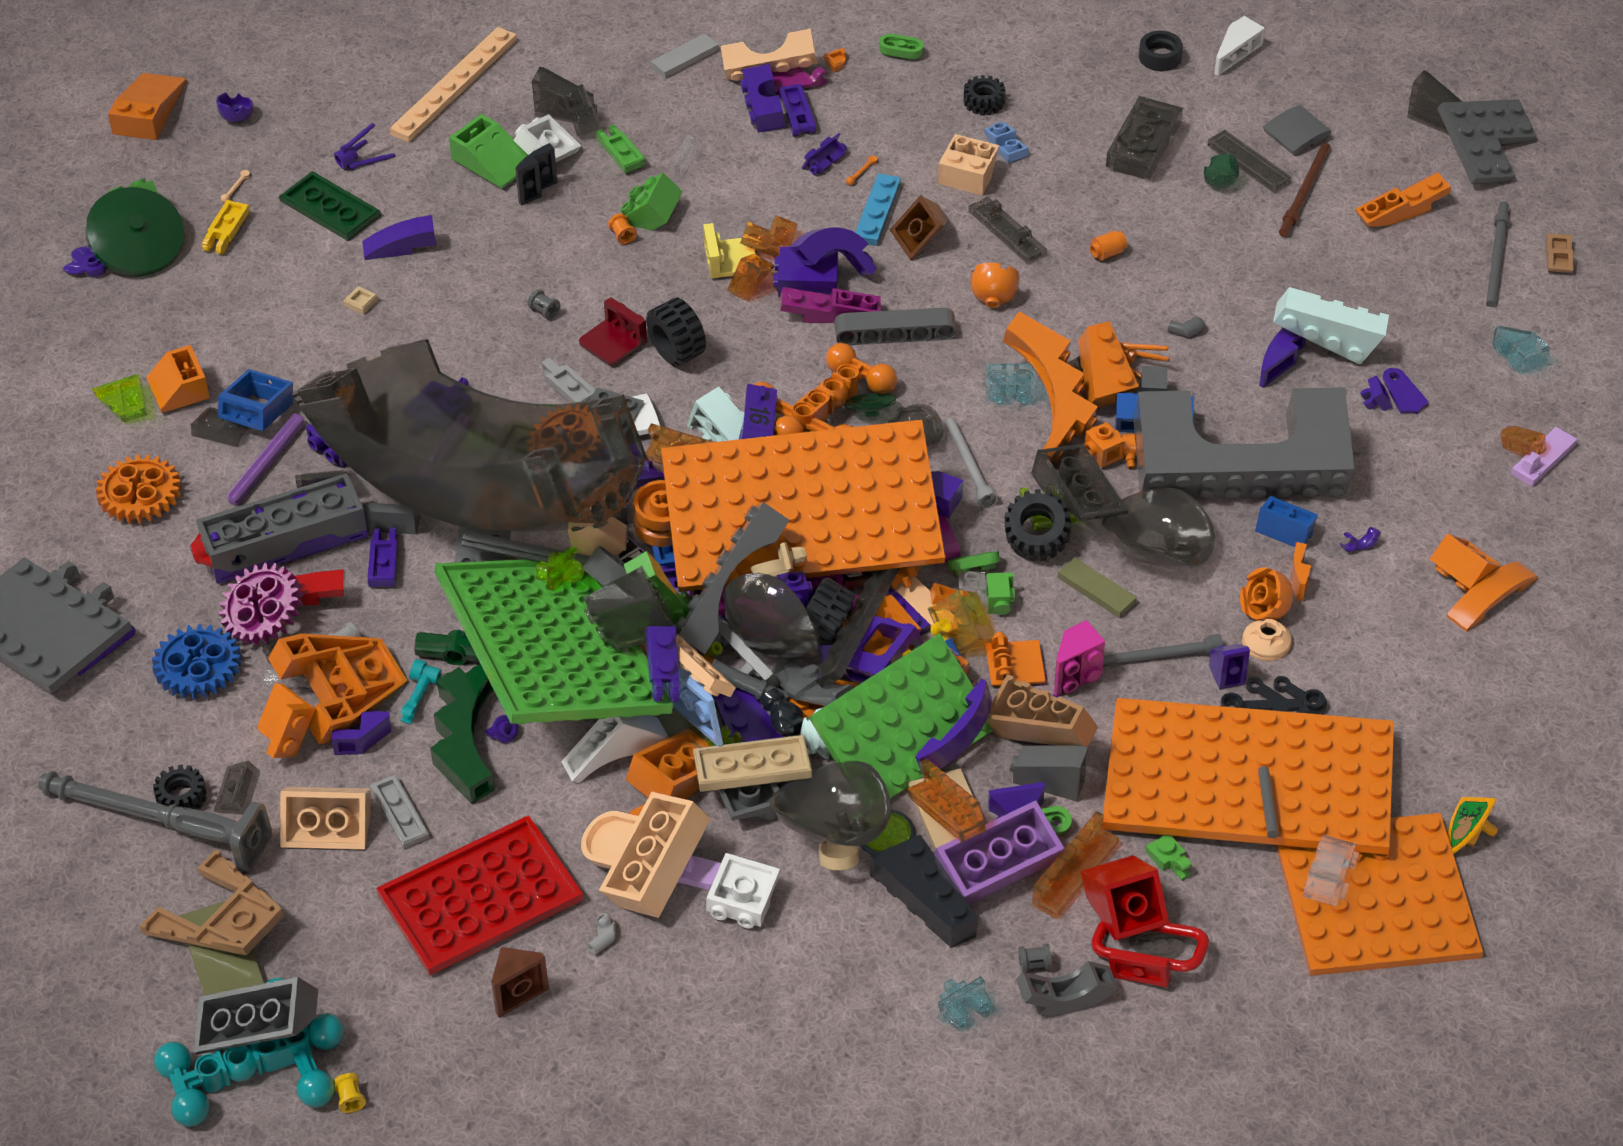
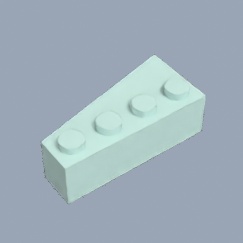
M1289 287L1277 302L1273 323L1346 359L1362 364L1386 336L1389 315L1380 313L1378 316L1368 313L1366 308L1358 306V309L1343 306L1341 301L1334 300L1328 302L1321 300L1319 295Z

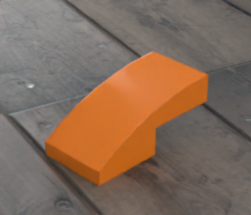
M1296 542L1291 580L1297 600L1303 601L1309 583L1311 565L1303 564L1307 544Z

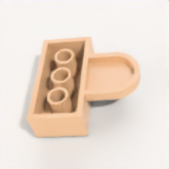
M651 792L639 816L619 811H609L601 814L589 824L581 841V849L587 859L597 866L610 869L599 891L617 907L659 918L711 818L693 801Z

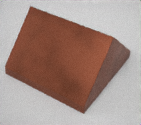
M501 947L491 980L495 1012L499 1018L549 990L546 960L543 953Z

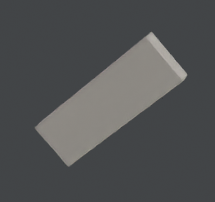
M704 33L652 60L651 68L663 78H667L719 51V44Z
M396 774L370 784V789L403 849L430 839L427 829Z

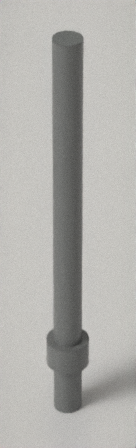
M1505 201L1500 202L1498 214H1496L1494 221L1496 232L1486 306L1488 307L1496 306L1505 231L1509 226V204Z

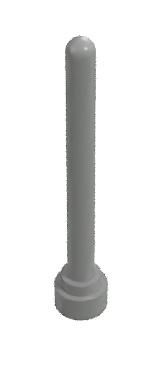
M948 418L946 425L977 488L975 497L979 506L983 509L995 506L998 502V496L994 488L986 485L955 419Z

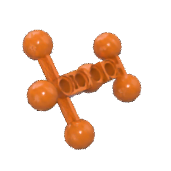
M837 343L832 345L825 357L827 367L833 372L831 378L823 380L819 386L809 391L793 406L777 396L775 412L783 417L775 421L773 435L853 427L847 424L833 427L825 423V421L828 419V415L834 413L835 409L842 407L846 401L857 394L858 381L863 377L866 378L868 388L873 393L879 395L891 393L898 383L896 370L888 364L880 363L872 367L858 360L855 350L849 344ZM760 381L753 384L758 386L764 385L765 387L775 389L770 383Z

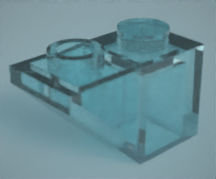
M1505 326L1496 327L1492 343L1494 349L1500 352L1508 360L1510 366L1515 368L1521 375L1547 364L1550 347L1535 332Z

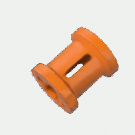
M618 213L613 215L608 221V227L611 231L615 232L617 241L625 245L635 240L637 231L633 226H630L626 215Z

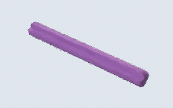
M295 413L289 418L227 494L230 504L239 505L298 433L305 424L302 415L299 416Z

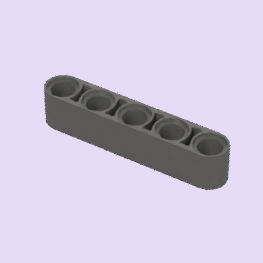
M949 308L843 313L834 320L837 343L849 345L951 340L957 334L955 315Z

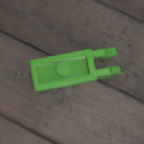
M615 124L608 127L610 137L602 129L596 131L598 142L624 173L646 165L645 157Z

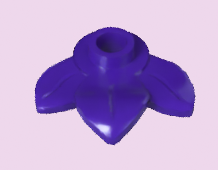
M89 247L74 249L71 252L73 261L63 267L66 273L78 275L86 272L91 277L100 276L106 271V266L95 258Z

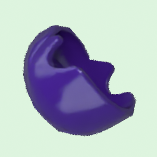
M225 92L217 96L216 99L218 112L225 121L240 122L246 120L251 116L254 109L253 101L248 97H243L240 93L236 97L231 98Z

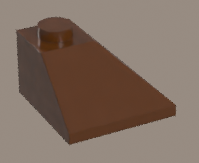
M920 195L890 228V232L908 258L913 261L942 230L949 219L937 203Z

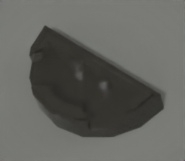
M1159 932L1129 937V942L1135 952L1171 959L1183 951L1187 941V937Z

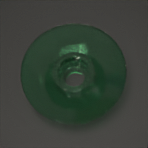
M863 394L851 397L849 400L847 399L846 406L850 409L864 412V415L867 417H874L880 414V410L895 404L896 397L891 394Z

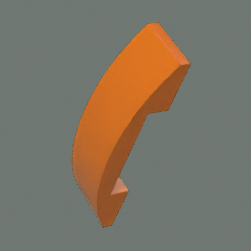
M1518 561L1508 563L1491 572L1474 585L1451 608L1446 617L1467 632L1485 618L1487 611L1515 590L1519 592L1536 581L1538 576Z

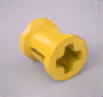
M355 1073L342 1074L334 1079L335 1091L338 1092L340 1098L339 1109L343 1113L349 1114L359 1111L366 1105V1099L360 1093L358 1087L360 1084L359 1077Z

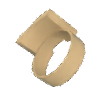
M787 542L781 543L780 547H777L779 559L751 567L753 579L759 580L777 576L778 574L789 573L793 569L792 562L795 565L807 559L805 548L794 547L789 551Z
M833 837L832 839L819 841L820 866L831 870H846L858 864L859 847L856 844L855 838H845L844 840L842 837Z

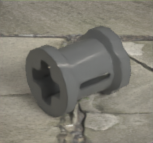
M540 289L535 290L528 299L529 308L531 310H538L548 320L557 315L560 310L559 300L547 297L544 291Z
M1043 944L1039 948L1025 949L1023 946L1018 948V958L1022 973H1027L1028 969L1037 968L1051 970L1052 959L1049 944Z

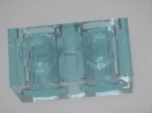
M985 364V402H1036V371L1030 364Z

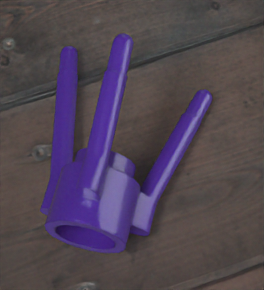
M371 123L334 153V158L342 169L349 167L350 170H353L359 166L395 157V153L356 162V159H358L356 150L365 145L367 140L364 139L357 144L355 143L375 127L374 123Z

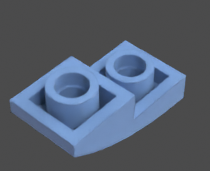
M997 122L993 126L984 129V133L990 143L999 145V154L1008 163L1029 156L1028 147L1016 138V130L1007 123Z

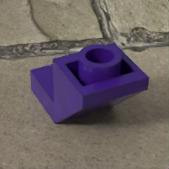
M381 711L361 712L360 730H332L334 755H358L366 752L391 732L390 713Z

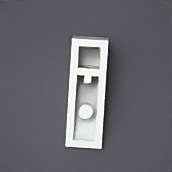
M1246 16L1232 22L1216 56L1214 74L1220 75L1263 45L1265 28Z

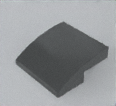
M1301 105L1288 109L1263 126L1264 131L1293 156H1297L1310 144L1313 147L1317 146L1332 133L1328 127Z

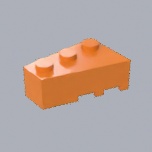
M1110 321L1088 326L1078 340L1080 364L1084 373L1083 390H1085L1086 400L1101 408L1115 404L1117 393H1135L1139 385Z

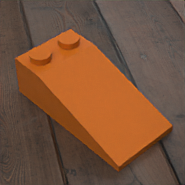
M142 73L116 98L108 113L112 134L157 140L187 79Z

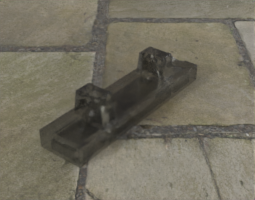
M987 196L979 202L969 205V213L1027 265L1047 254V248L1032 236L1031 230L1026 225L1022 227L1002 209V204L997 199L993 201Z

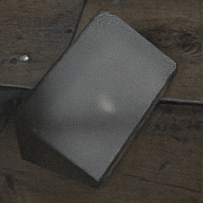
M249 760L227 767L214 812L243 815L251 804L260 770Z

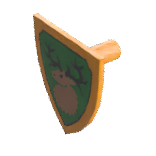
M1461 797L1448 829V839L1453 854L1466 844L1474 847L1481 831H1484L1491 837L1496 835L1498 828L1486 820L1497 800L1496 798Z

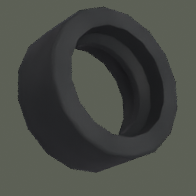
M1169 31L1149 32L1140 40L1139 60L1148 69L1169 71L1181 63L1183 43L1176 34ZM1166 48L1172 52L1158 54L1150 51V49Z

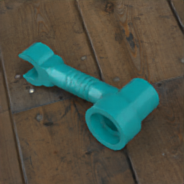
M420 659L414 660L410 669L409 679L418 683L409 701L401 709L400 713L403 716L400 721L408 724L412 723L418 705L429 684L437 685L442 669L430 666L426 661Z

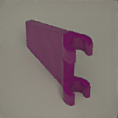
M800 67L792 68L785 72H772L776 95H779V87L801 84L803 89L822 86L828 82L823 77L827 72L822 67L816 68L811 76Z

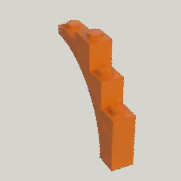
M1019 311L1006 328L1003 342L1026 359L1039 375L1047 391L1052 411V428L1050 437L1041 452L1038 464L1047 468L1052 461H1058L1064 449L1062 447L1065 442L1070 444L1075 434L1082 437L1086 430H1090L1095 426L1098 420L1095 416L1098 406L1079 396L1084 388V384H1082L1084 373L1066 363L1071 354L1068 351L1071 341Z

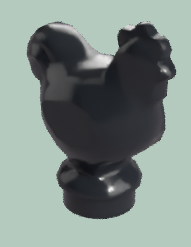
M777 688L766 692L761 697L760 703L763 705V710L770 711V722L774 730L783 737H789L791 734L801 735V728L805 718L803 711L794 703L784 700V693L780 692Z

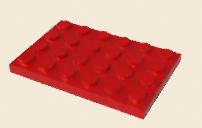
M529 815L376 888L377 895L429 976L584 900L582 891Z

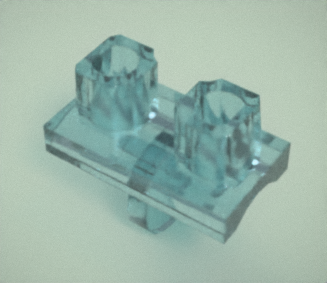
M981 976L969 984L964 980L958 984L953 979L945 981V992L939 995L941 999L938 1002L940 1014L937 1018L942 1024L948 1021L956 1029H960L970 1019V1014L966 1009L972 1006L981 1015L989 1011L992 1000L986 992V981Z

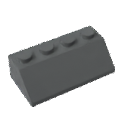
M294 977L199 996L193 1053L203 1054L296 1036L316 1018L318 989L301 978Z

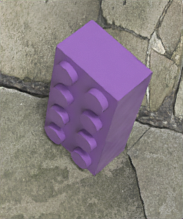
M1035 800L936 848L934 855L969 905L1059 861L1064 847Z

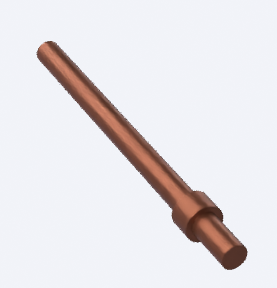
M1328 143L1321 145L1290 209L1285 212L1282 218L1283 224L1279 230L1281 236H1287L1291 227L1296 224L1299 218L1298 213L1331 148Z

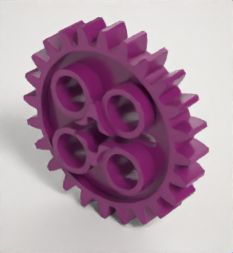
M264 563L262 569L254 565L253 572L251 573L244 569L245 576L241 578L236 575L237 583H228L231 591L222 593L227 600L219 602V605L223 608V610L218 612L223 618L220 622L225 627V631L227 633L230 632L237 642L242 641L245 645H248L251 641L257 646L261 639L265 644H268L270 636L277 640V632L287 633L286 624H295L291 619L292 616L300 615L296 608L303 606V603L299 600V598L304 596L299 590L301 584L291 571L289 572L284 566L280 568L276 563L272 567Z

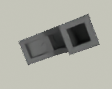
M1090 961L1086 962L1078 970L1060 977L1049 978L1023 972L1016 978L1024 1002L1036 1005L1039 1015L1059 1016L1088 1009L1106 1000L1119 990L1110 967Z

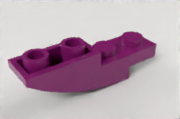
M782 287L780 311L801 314L802 322L834 323L835 318L843 313L881 311V296L834 288L831 295Z

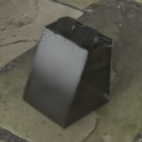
M642 566L584 597L587 609L584 612L589 622L598 625L597 632L604 643L609 641L614 650L646 643V628L648 626H675L667 603Z

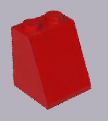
M1132 855L1080 871L1086 898L1114 940H1120L1169 924L1157 868Z

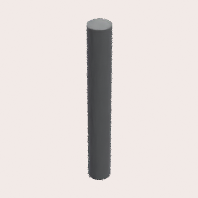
M1262 766L1258 768L1267 836L1269 838H1276L1279 832L1270 772L1268 767Z

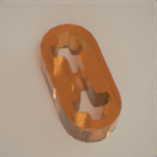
M1509 426L1500 432L1501 443L1505 449L1530 455L1532 451L1540 455L1547 449L1546 438L1543 433L1518 426Z

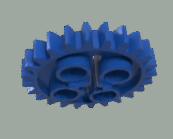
M198 624L196 630L187 625L186 632L178 628L177 636L168 634V642H159L161 649H155L156 657L152 658V668L157 683L162 684L164 691L170 689L172 696L180 692L182 699L187 694H191L192 699H195L198 693L207 698L208 691L216 695L217 687L226 689V681H235L233 674H239L238 666L242 665L241 652L237 645V640L231 638L230 632L223 634L221 627L213 631L211 624L206 630L202 628L201 624Z

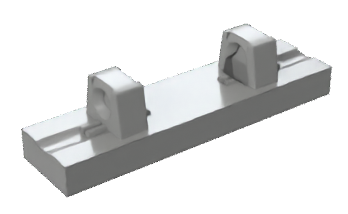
M718 616L719 633L713 642H719L722 648L725 645H729L745 662L739 671L755 678L768 681V684L776 688L780 687L779 680L774 673Z

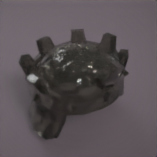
M912 404L907 406V408L901 406L896 409L898 412L894 418L888 420V423L922 420L927 447L930 444H937L943 437L944 431L941 417L936 410L925 404Z

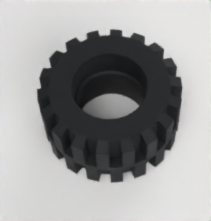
M675 297L647 312L646 323L650 339L665 361L669 362L672 366H679L704 353V350H706V337L703 326L694 310L683 299Z
M1035 489L1033 494H1030L1028 490L1024 492V497L1016 496L1014 498L1015 503L1010 502L1008 512H1005L1004 517L1006 539L1008 544L1011 543V549L1014 552L1019 551V556L1022 558L1028 555L1029 560L1035 561V557H1040L1041 561H1046V556L1048 555L1051 558L1056 557L1057 551L1062 552L1065 549V543L1068 544L1070 540L1071 518L1065 502L1061 503V498L1058 495L1053 498L1052 492L1046 490L1045 494L1041 493V489ZM1041 515L1049 518L1054 524L1049 532L1037 536L1027 533L1022 528L1028 518Z
M828 577L823 579L814 592L813 597L809 600V604L803 614L800 615L793 628V635L821 652L822 645L830 643L855 601V593Z

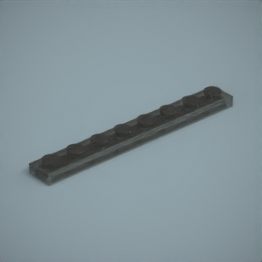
M899 568L874 570L871 577L864 583V590L856 598V605L847 615L846 624L837 633L838 639L829 648L827 659L819 667L820 672L815 681L821 688L834 683L844 675Z

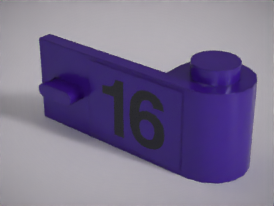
M747 383L743 423L739 439L774 436L777 389Z

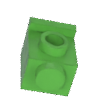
M1013 572L987 573L986 596L988 614L1005 615L1010 613V603H1015Z

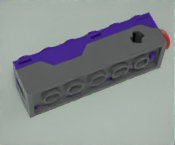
M346 473L197 519L196 524L199 534L191 543L190 548L195 563L209 566L216 583L219 584L235 579L236 575L244 576V569H247L250 573L253 572L254 565L262 569L264 563H267L272 567L274 563L279 565L368 537L363 506Z

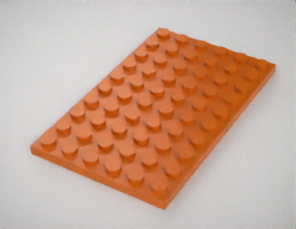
M922 420L661 448L678 592L703 590L705 588L702 586V582L709 572L714 573L717 569L718 564L716 560L724 549L728 551L733 542L730 541V538L738 527L742 529L747 521L744 519L745 514L752 505L756 507L762 502L788 518L789 522L775 543L755 550L739 562L729 575L724 587L776 582L777 576L754 580L751 567L779 559L777 547H780V544L787 542L789 551L794 547L805 548L807 559L795 565L792 562L793 569L790 570V572L803 571L805 578L945 563Z
M1117 698L1102 829L1389 855L1394 721ZM1262 766L1268 767L1270 772L1279 832L1276 838H1269L1267 836L1258 768Z

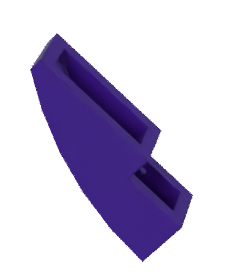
M432 215L401 221L363 240L364 259L370 260L413 254L412 248L436 245Z
M1282 328L1276 334L1263 358L1259 386L1264 388L1296 364L1298 351L1305 347L1306 338L1285 328Z

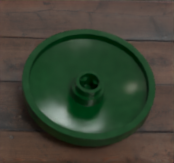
M125 187L106 193L93 204L87 216L85 234L92 254L104 266L114 272L127 276H148L165 269L178 257L184 240V225L177 209L162 195L144 188Z

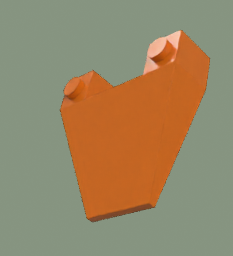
M301 633L278 639L268 657L280 680L304 674L320 703L316 705L315 712L308 726L319 745L332 741V730L353 729L361 722V712L374 711L408 681L382 638Z

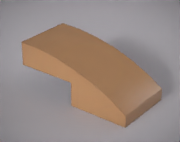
M1547 234L1546 261L1548 271L1573 272L1572 235Z

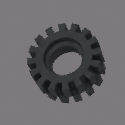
M981 75L980 79L977 76L973 77V80L969 79L964 85V106H967L968 111L972 110L974 114L980 112V115L983 116L986 112L988 115H992V111L995 114L998 113L999 109L1002 110L1005 104L1004 83L999 82L998 78L993 80V76L985 78V75Z
M182 764L178 765L176 770L171 766L168 767V773L163 770L160 772L161 778L158 776L155 778L156 784H153L156 803L166 806L176 804L179 807L191 809L198 807L201 809L203 806L202 801L206 802L207 791L203 776L199 770H193L192 766L187 765L186 769H184ZM186 786L191 788L183 795L175 796L170 794L177 787Z

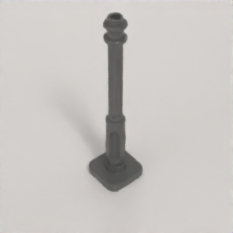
M55 771L43 774L38 782L39 789L48 797L57 794L62 801L69 798L162 822L167 828H174L200 838L230 844L237 869L247 873L251 872L272 836V828L266 807L258 802H252L237 822L210 812L179 807L176 804L166 806L74 781L70 775L61 778Z

